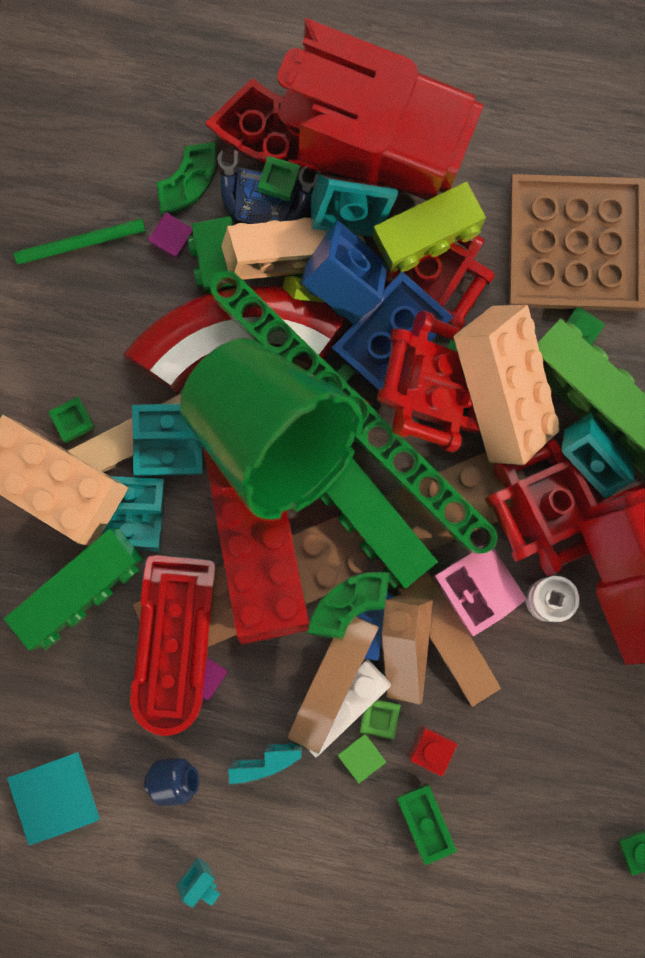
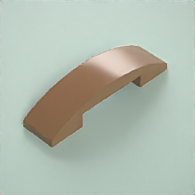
M427 571L406 589H398L400 594L404 596L433 600L429 638L471 707L501 689L466 628Z
M357 616L347 627L343 639L333 638L287 737L288 739L317 754L320 753L379 626Z

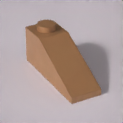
M398 595L385 600L382 643L385 676L391 683L390 688L387 689V698L421 704L423 701L433 600Z

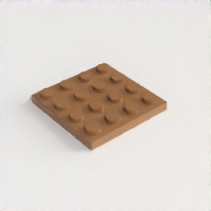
M512 174L510 179L509 305H528V308L576 309L577 307L584 310H644L645 178Z

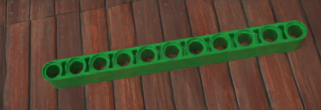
M226 270L217 273L213 277L210 288L214 300L254 341L292 363L299 356L308 357L312 361V366L307 372L323 381L329 380L334 382L338 390L347 394L358 403L363 414V429L361 434H355L354 440L464 549L470 553L483 554L488 553L494 548L497 542V534L493 526L403 437L394 434L392 427L237 274ZM226 283L234 284L237 290L231 297L226 298L218 294L222 285ZM255 307L261 310L262 316L256 322H247L243 319V314L248 308ZM277 331L282 332L287 336V341L281 347H273L267 342L270 334ZM374 429L382 430L387 436V443L382 447H374L368 441V433ZM397 454H406L410 457L412 461L410 471L399 472L393 465V459ZM429 478L436 483L437 492L433 497L428 498L420 493L419 483L422 479ZM449 503L459 505L462 510V517L457 523H452L445 517L444 510ZM475 528H481L487 534V542L481 548H476L470 541V534Z

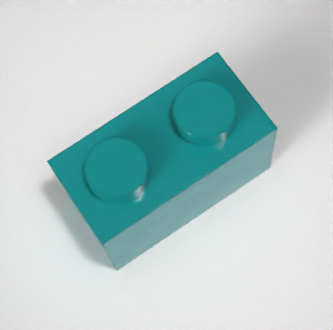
M593 412L564 429L561 451L604 498L634 482L635 459Z

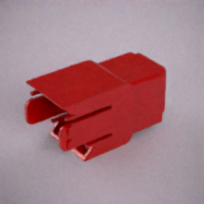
M305 18L304 40L302 42L304 50L299 48L290 49L286 53L277 75L279 85L287 89L280 105L278 116L284 124L300 130L299 159L348 179L374 183L381 182L424 200L437 196L439 192L444 193L450 190L484 104L475 101L476 95L418 73L416 64L407 57Z
M644 482L587 507L586 510L589 518L578 522L601 578L596 586L597 597L626 665L645 663Z

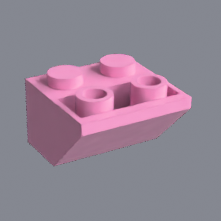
M495 548L488 553H470L432 577L470 636H475L527 600Z

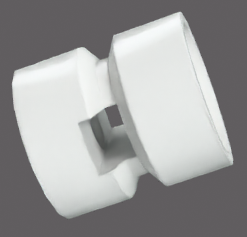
M550 576L538 579L529 586L526 592L527 600L525 603L527 609L533 617L540 621L561 622L567 620L575 614L579 606L577 588L570 580L564 577Z

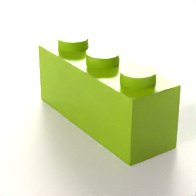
M466 181L374 226L372 238L390 273L398 269L401 272H405L418 265L419 259L429 254L432 257H436L446 252L450 248V244L460 239L462 242H467L481 233L480 229L483 227L486 216Z

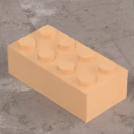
M528 305L491 306L453 337L489 462L525 465L559 432V420L554 411L551 389L547 383L543 367V357L539 351L535 335V325L531 319Z
M2 415L0 418V495L75 542L90 546L101 536L129 487L24 424Z

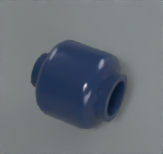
M184 758L158 760L152 764L145 777V791L157 806L185 805L191 801L199 789L198 771Z

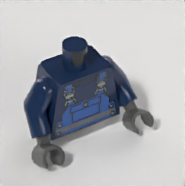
M223 149L221 150L217 158L218 164L224 169L221 172V198L228 216H231L236 224H258L272 220L280 222L293 221L307 217L311 206L312 187L316 184L319 174H322L320 170L316 172L314 181H310L306 177L308 165L300 170L299 180H297L291 201L289 202L258 192L257 186L262 172L238 167L237 172L234 171V167L239 161V153L234 150V162L229 164L223 160Z

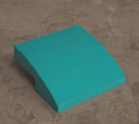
M180 404L132 405L134 476L202 475V444L183 420Z
M110 476L129 488L101 535L108 529H120L137 551L161 552L164 479Z
M298 743L268 744L264 752L265 759L234 760L228 769L229 784L258 780L287 768L301 758L303 746Z
M78 752L7 778L28 845L59 836L100 820Z

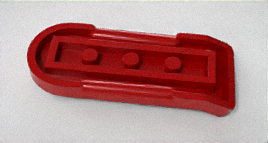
M157 555L149 556L146 560L130 705L136 721L145 730L156 735L169 736L184 731L197 719L202 708L216 577L215 563L210 560Z

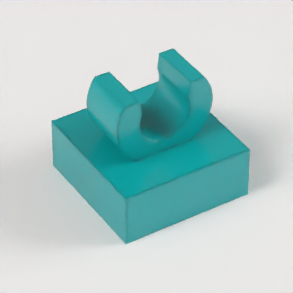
M197 857L176 885L181 901L191 908L196 905L200 898L212 906L221 895L216 890L217 884L213 882L215 878L209 864Z

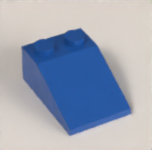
M400 272L383 291L382 300L356 324H353L332 347L333 353L343 363H346L355 370V374L378 393L379 389L384 386L392 343L389 341L391 330L403 329L412 333L414 319L422 310L432 313L435 319L445 323H449L453 316L406 274ZM429 332L427 341L433 342L438 335Z

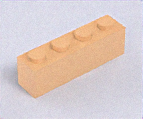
M311 218L282 222L272 220L258 224L238 223L233 226H227L221 247L228 271L234 272L242 280L304 274L306 263L328 231L312 229ZM356 235V236H358L362 241L365 242L363 236Z

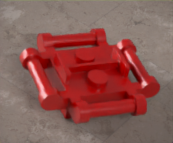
M476 236L467 242H462L461 239L456 241L467 248V250L452 243L450 248L441 255L432 257L429 254L419 259L418 265L403 272L453 316L448 324L461 329L465 326L466 322L464 319L485 285H490L495 277V274L490 269L474 260L486 241L480 236ZM376 246L374 250L381 255L380 251ZM387 267L384 290L399 275L400 269L390 273ZM468 272L473 275L474 279L455 310L451 312L445 306L465 273Z
M424 310L416 315L412 333L403 329L391 330L389 341L392 343L384 386L379 389L377 400L388 404V408L395 410L392 424L394 434L402 437L411 435L438 444L442 450L454 453L461 445L460 429L474 433L481 432L458 352L427 341L428 333L431 332L455 341L453 336L462 329L437 320L432 313ZM469 407L468 417L463 416V410ZM411 416L441 425L443 429L440 431L413 422Z
M554 439L548 441L525 465L494 464V473L503 482L505 489L486 497L485 502L488 508H493L513 549L511 555L515 562L537 552L540 557L541 569L547 576H553L561 571V567L590 553L585 540L557 554L552 546L580 532L578 522L589 518L586 508L604 500L602 495L569 459L566 460L560 446ZM540 461H549L550 468L520 481L516 472ZM511 498L514 505L510 507L509 511L505 500ZM530 536L532 542L526 545L523 537Z

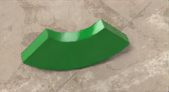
M216 141L184 146L183 160L178 170L169 178L156 182L162 217L165 213L172 216L186 210L196 203L207 191L217 169L218 146Z
M363 573L350 577L337 585L317 605L309 622L307 634L343 639L347 627L357 616L369 610H384L389 573Z

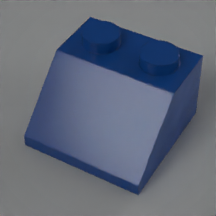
M336 220L306 263L301 283L312 295L320 297L329 304L336 314L356 324L382 300L387 265L380 254Z

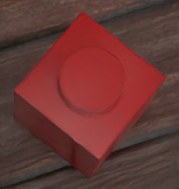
M422 725L408 754V758L411 762L443 777L458 744L453 739Z

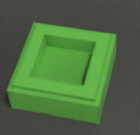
M377 699L363 712L360 732L394 739L401 705Z
M365 733L337 754L358 784L386 763V760Z

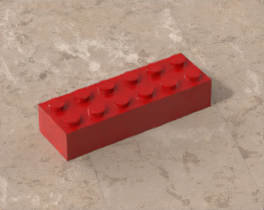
M204 448L238 640L241 644L308 631L309 618L288 511L282 512L279 519L270 520L262 519L253 514Z

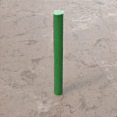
M140 218L14 252V257L17 265L137 234L146 231L143 219Z

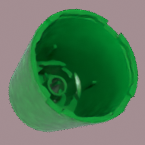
M247 338L228 341L207 354L188 377L180 398V412L183 420L253 514L262 519H279L282 512L291 508L298 512L320 497L337 480L350 462L355 452L351 447L355 434H361L363 429L362 410L358 403L350 396L260 343Z

